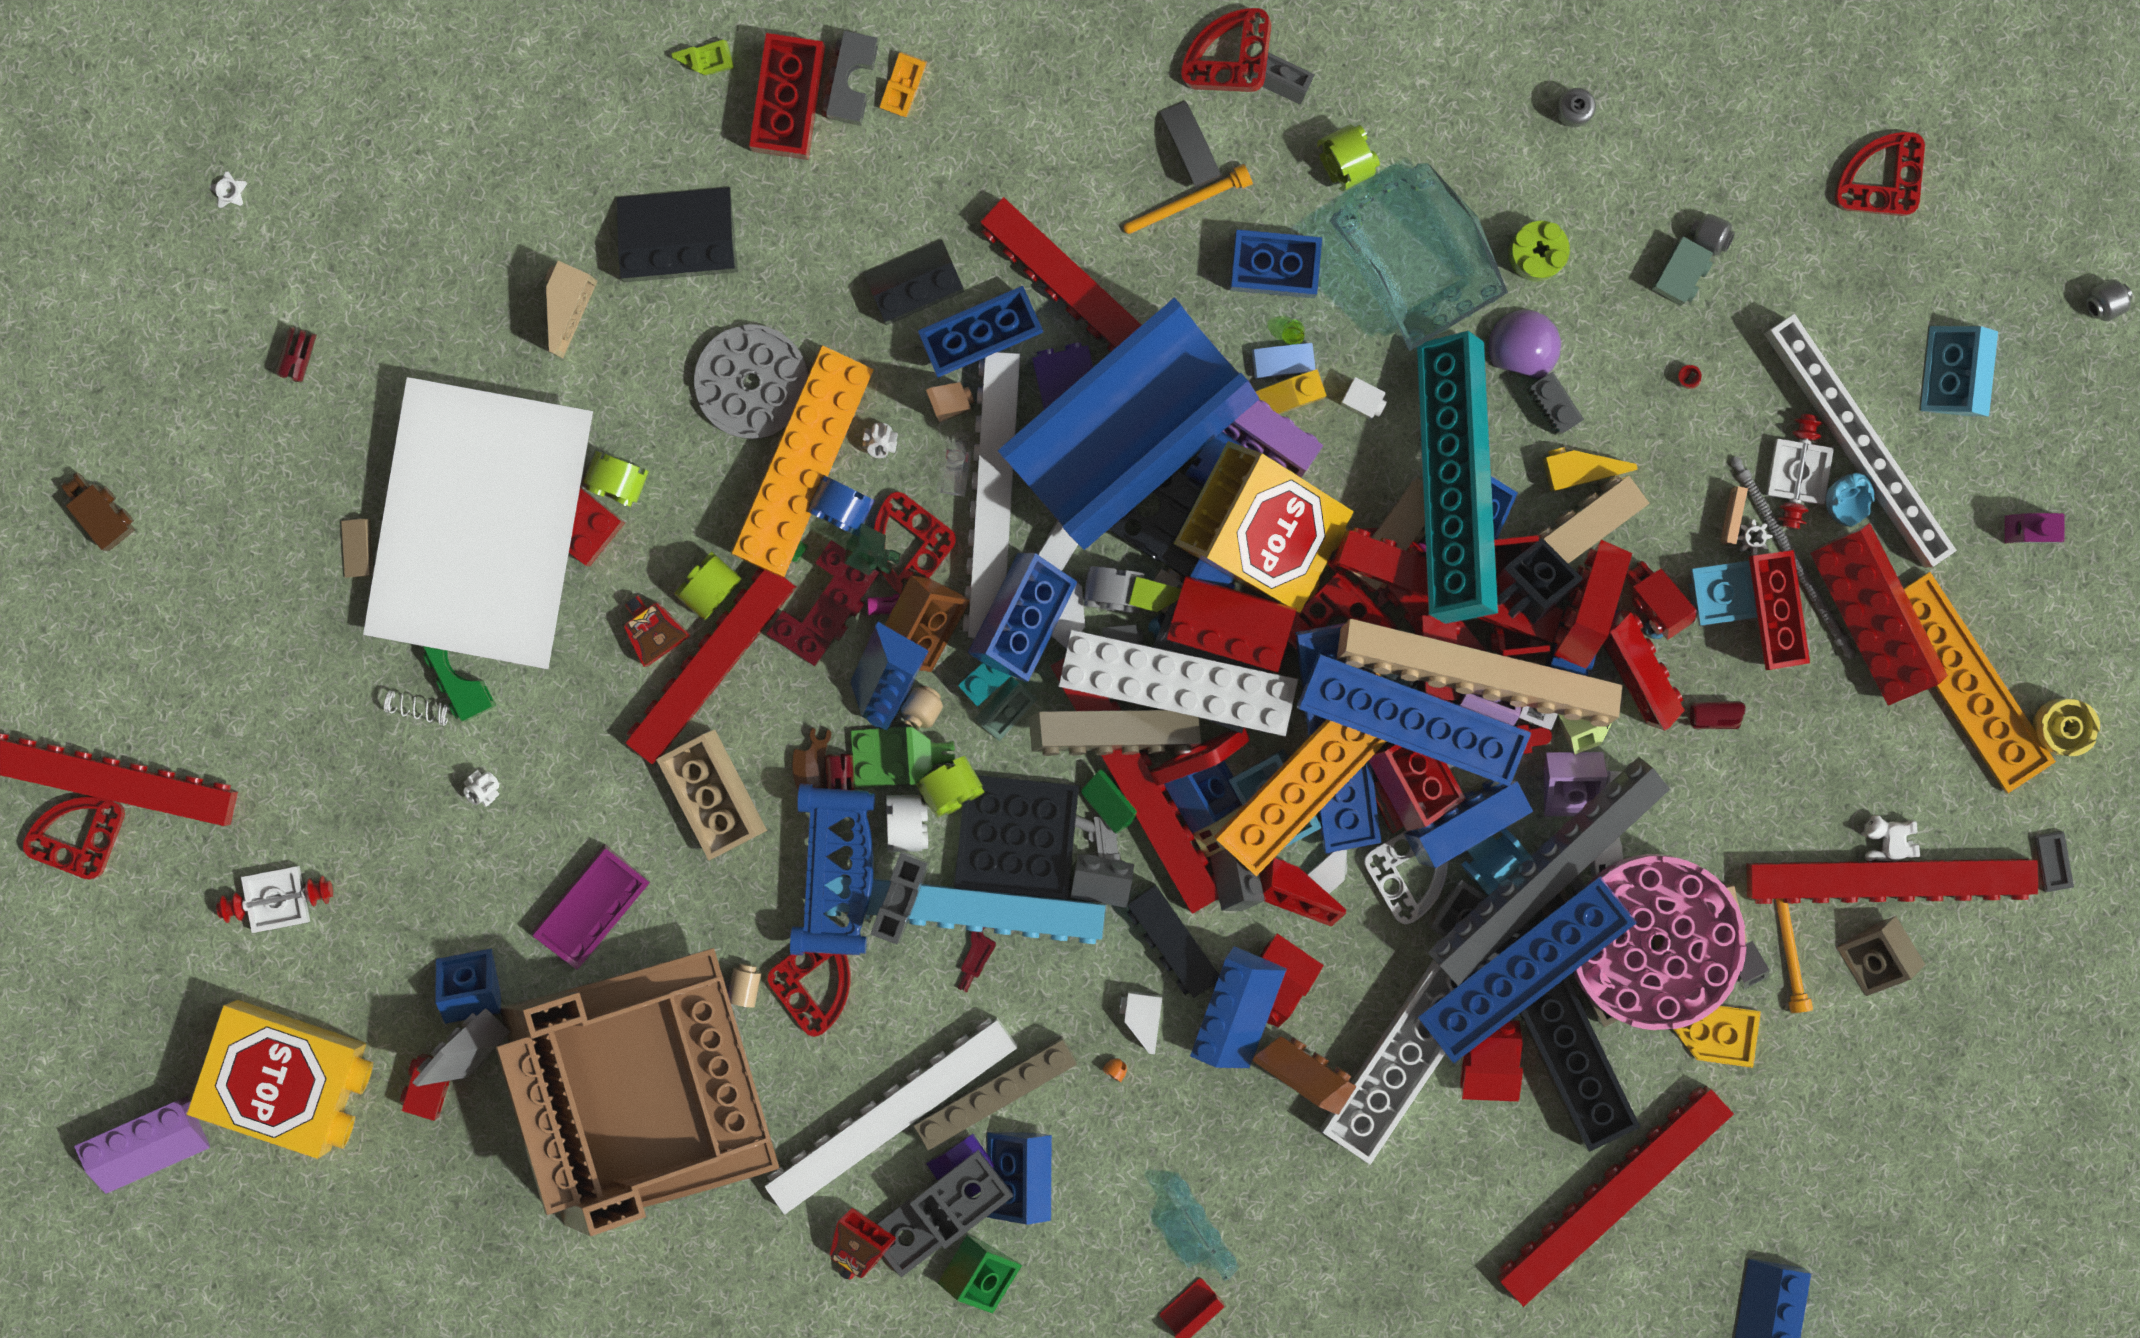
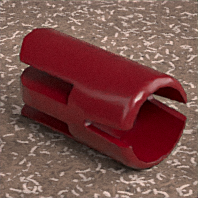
M289 326L275 374L279 377L287 378L292 364H295L292 380L301 383L306 374L317 334L311 333L304 358L301 359L299 356L306 331L300 329L293 353L288 355L295 327Z
M1693 701L1690 707V723L1693 729H1739L1746 707L1741 701Z
M839 754L825 756L827 789L855 790L852 754H841V760Z

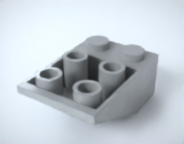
M486 1008L478 1016L472 1013L462 1023L461 1026L464 1029L461 1030L457 1027L446 1038L449 1043L445 1044L442 1041L430 1053L434 1058L428 1057L417 1068L420 1074L412 1083L416 1086L469 1077L486 1061L496 1049L495 1047L500 1045L510 1031Z

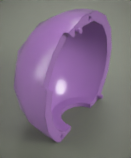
M1521 309L1508 313L1496 323L1490 334L1488 351L1494 367L1502 370L1520 373L1539 380L1553 370L1560 357L1561 338L1558 329L1547 316L1537 311Z

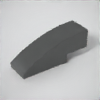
M1184 101L1161 111L1162 119L1193 188L1196 189L1219 179L1221 173L1187 102Z

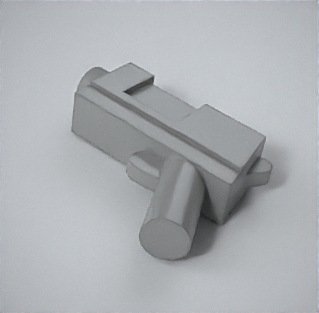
M1076 816L1075 827L1089 832L1090 842L1097 840L1098 857L1120 860L1116 839L1118 836L1099 816H1094V822Z

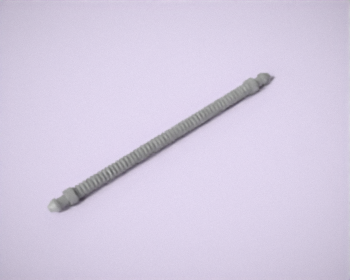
M1737 456L1733 457L1731 465L1738 473L1736 477L1739 482L1744 483L1743 486H1746L1745 488H1748L1749 496L1755 502L1754 504L1757 505L1756 508H1759L1758 511H1761L1760 514L1764 517L1765 523L1768 524L1767 526L1770 527L1769 530H1772L1771 533H1774L1773 536L1777 539V543L1779 542L1778 545L1782 552L1794 550L1793 546L1790 545L1791 542H1788L1789 539L1785 532L1781 529L1782 527L1777 523L1778 520H1775L1776 517L1772 510H1770V507H1768L1769 505L1764 501L1765 498H1762L1763 495H1760L1761 492L1757 485H1755L1756 483L1751 479L1752 474L1750 470L1745 469L1740 458ZM1794 551L1797 576L1801 583H1803L1802 585L1805 586L1804 589L1810 596V599H1812V602H1814V605H1816L1815 607L1818 608L1817 611H1820L1819 614L1823 621H1825V624H1827L1826 626L1829 627L1828 629L1831 630L1830 633H1833L1832 636H1835L1834 642L1836 646L1842 648L1845 657L1848 659L1854 658L1855 651L1848 643L1849 637L1843 632L1839 623L1831 614L1832 611L1826 604V601H1824V598H1822V595H1820V592H1818L1819 590L1816 589L1817 586L1813 579H1811V576H1809V573H1807V570H1805L1806 568L1803 567L1804 564L1800 557Z

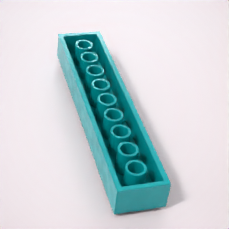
M1464 331L1417 343L1429 615L1445 624L1498 613L1484 342L1470 331Z

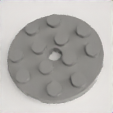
M748 324L726 330L709 342L697 362L694 387L703 413L716 427L735 437L761 439L775 435L785 429L808 376V370L801 352L789 338L770 327ZM749 374L757 375L760 380L759 386L754 390H749L744 386V379Z

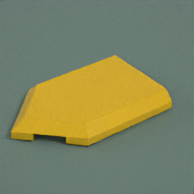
M1719 1006L1700 1021L1673 1030L1696 1060L1753 1068L1761 1011Z

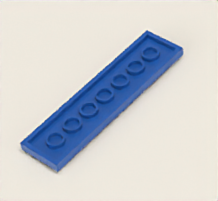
M1345 623L1295 632L1302 690H1304L1318 653L1337 660L1340 630ZM1305 711L1308 736L1310 737L1326 719ZM1369 761L1319 811V819L1322 825V843L1325 853L1381 843L1373 772Z
M1320 653L1317 654L1297 708L1507 786H1510L1531 735V732L1366 670L1350 666Z
M1600 876L1418 1018L1450 1060L1455 1063L1633 927L1637 921Z

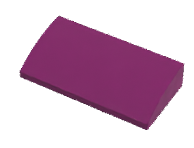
M604 844L532 930V936L578 970L649 885L650 881Z

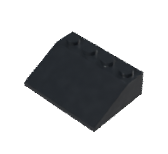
M730 187L617 197L618 255L620 277L624 282L738 272Z

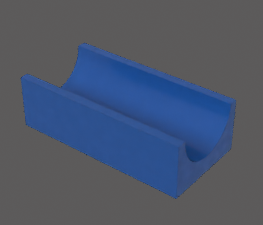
M1174 297L997 451L1051 511L1068 535L1085 550L1260 398L1246 377L1227 361Z

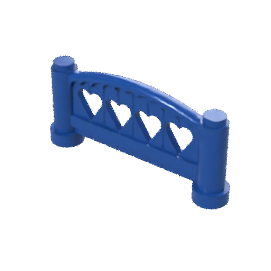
M800 783L798 790V812L810 813L804 927H792L790 936L791 955L803 956L804 952L844 955L866 954L867 936H862L860 931L868 910L873 885L874 855L867 812L868 810H874V793L862 790L813 788L812 784ZM846 817H851L855 823L851 829L854 833V838L851 841H845L828 827ZM843 846H850L853 850V855L850 857L852 867L849 870H844L826 856ZM843 874H847L851 877V884L848 886L851 895L849 898L844 899L825 886V884ZM841 903H846L850 907V912L846 915L849 918V924L846 927H841L823 913Z

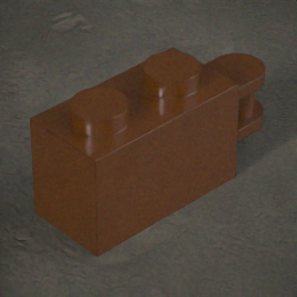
M76 472L73 474L74 478L61 484L63 490L72 500L66 507L98 547L103 551H110L135 531V528L131 525L134 520L125 509L119 510L113 502L116 500V497L106 486L101 487L94 484L90 486L85 478ZM82 487L84 491L77 495L75 491Z

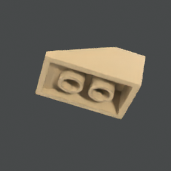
M557 261L556 266L552 265L549 268L545 281L548 282L546 286L549 352L563 359L597 284V280L590 274Z

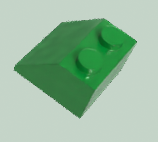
M967 1235L937 1284L957 1301L993 1314L1022 1265L984 1241Z

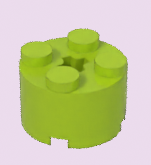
M1348 124L1317 141V148L1323 147V153L1319 155L1320 160L1333 183L1339 181L1342 185L1338 188L1341 191H1345L1373 177L1376 173V167L1380 166L1377 154L1373 150L1370 151L1366 143L1367 135L1361 125L1354 127Z
M1534 221L1525 225L1515 234L1508 249V258L1513 270L1521 277L1533 282L1545 281L1557 274L1566 265L1570 254V245L1566 234L1558 224L1548 221ZM1537 245L1539 249L1544 248L1545 253L1541 255V258L1538 253H1533V250L1537 247Z
M595 450L583 483L587 484L585 489L603 497L606 492L613 494V500L629 507L632 506L633 502L637 503L649 471L642 468L641 472L638 473L640 467L607 454L602 459V453Z
M710 552L701 562L703 568L697 565L686 577L689 583L683 582L674 593L676 597L704 620L717 609L718 605L741 581L738 574L713 552Z
M966 756L953 760L955 764L953 766L943 765L916 784L936 818L946 813L947 815L962 807L961 803L968 799L971 801L984 793L983 785Z

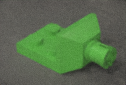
M914 727L888 728L887 731L883 728L851 731L855 787L897 784L913 785L917 784L933 768V765L954 764L955 754H942L943 751L955 750L954 741L932 742L931 738Z

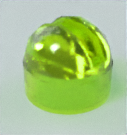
M1289 320L1283 327L1282 338L1290 345L1300 344L1305 337L1304 325L1298 320Z

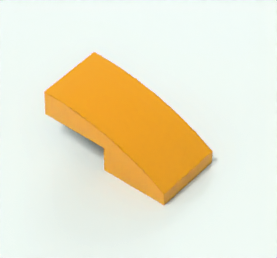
M899 52L891 79L887 83L881 101V109L903 117L908 116L927 61Z

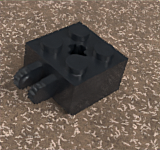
M1541 538L1511 561L1496 579V585L1502 593L1497 597V604L1500 606L1510 600L1514 604L1508 613L1512 619L1522 612L1535 624L1566 600L1583 578Z

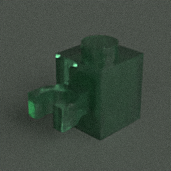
M861 523L859 529L855 530L847 541L844 563L867 575H870L877 565L883 572L890 574L892 563L887 561L898 564L901 553L885 549L886 535Z

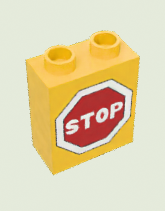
M1228 441L1174 544L1264 598L1297 608L1296 612L1301 613L1306 601L1316 594L1320 584L1319 577L1332 552L1340 546L1343 534L1346 532V525L1354 511L1264 454Z
M236 1000L223 1005L187 1115L319 1159L331 1151L332 1146L344 1149L355 1123V1116L344 1113L350 1092L363 1094L371 1077L374 1063L362 1058L367 1044L365 1042Z

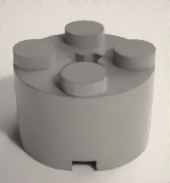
M1090 566L1087 573L1083 606L1139 614L1140 607L1129 605L1136 577L1144 578V573Z

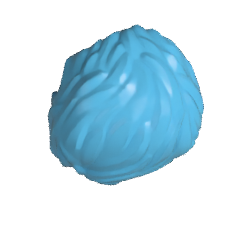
M1859 473L1847 474L1837 480L1827 490L1825 502L1828 513L1843 526H1855L1870 514V506L1874 502L1875 491L1868 476Z

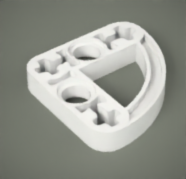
M1405 830L1370 850L1364 858V864L1395 919L1403 924H1410L1422 917L1439 897L1445 883L1448 861L1434 869L1433 878L1427 892L1416 903L1396 869V866L1415 856L1411 847L1409 852L1403 856L1397 855L1394 851L1395 842L1400 839L1406 840L1404 833L1408 831ZM1374 854L1378 857L1384 856L1385 860L1382 862V866L1385 871L1390 867L1393 873L1384 875L1379 881L1376 875L1381 874L1380 870L1376 866H1370ZM1394 878L1399 882V890L1395 894H1387L1384 891L1383 886L1387 879ZM1404 892L1407 895L1406 898H1402L1406 906H1413V910L1410 911L1411 917L1408 919L1404 915L1399 916L1398 913L1401 911V907L1398 902H1395L1394 905L1390 902V900L1399 898Z

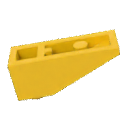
M1318 369L1255 391L1260 398L1259 400L1266 402L1278 414L1322 400L1327 396Z
M1565 447L1548 451L1549 457L1542 459L1551 492L1638 469L1635 463L1575 450L1566 452Z

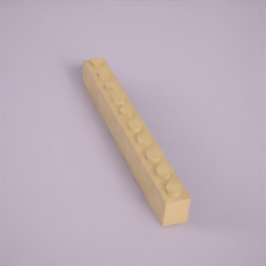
M1349 619L1340 630L1337 660L1346 662V664L1356 668L1366 667L1373 669L1378 674L1391 673L1400 675L1404 680H1420L1428 682V685L1436 688L1449 687L1461 694L1474 693L1482 695L1484 699L1490 701L1503 700L1510 702V705L1515 707L1528 706L1536 708L1538 712L1544 714L1557 713L1564 715V718L1568 720L1582 719L1590 721L1592 725L1598 727L1608 726L1619 718L1622 685L1354 619Z

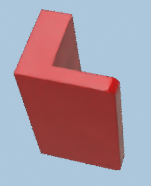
M1199 1278L1160 1313V1317L1172 1329L1175 1338H1191L1225 1306L1224 1302L1202 1278Z

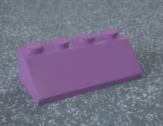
M1258 400L1223 430L1225 434L1244 447L1264 454L1300 478L1324 446L1318 442L1314 435L1303 432L1294 425L1292 420L1285 416H1280L1262 400Z
M188 1096L74 1146L85 1172L105 1194L211 1148L199 1120L187 1115L191 1103Z

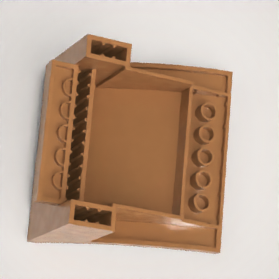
M714 948L597 982L501 1007V1017L504 1026L510 1031L507 1035L509 1042L495 1048L545 1215L560 1211L565 1226L591 1237L645 1218L646 1214L643 1207L689 1196L780 1169Z

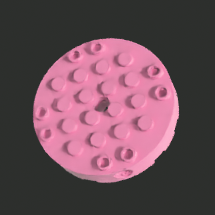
M1644 854L1625 858L1597 874L1586 887L1601 876L1637 923L1573 972L1586 995L1610 1016L1633 1027L1648 1030L1678 1029L1698 1022L1715 1011L1733 991V986L1738 979L1740 971L1743 969L1746 956L1743 917L1735 899L1725 885L1706 869L1687 860L1663 854ZM1662 935V946L1653 950L1651 948L1653 936Z

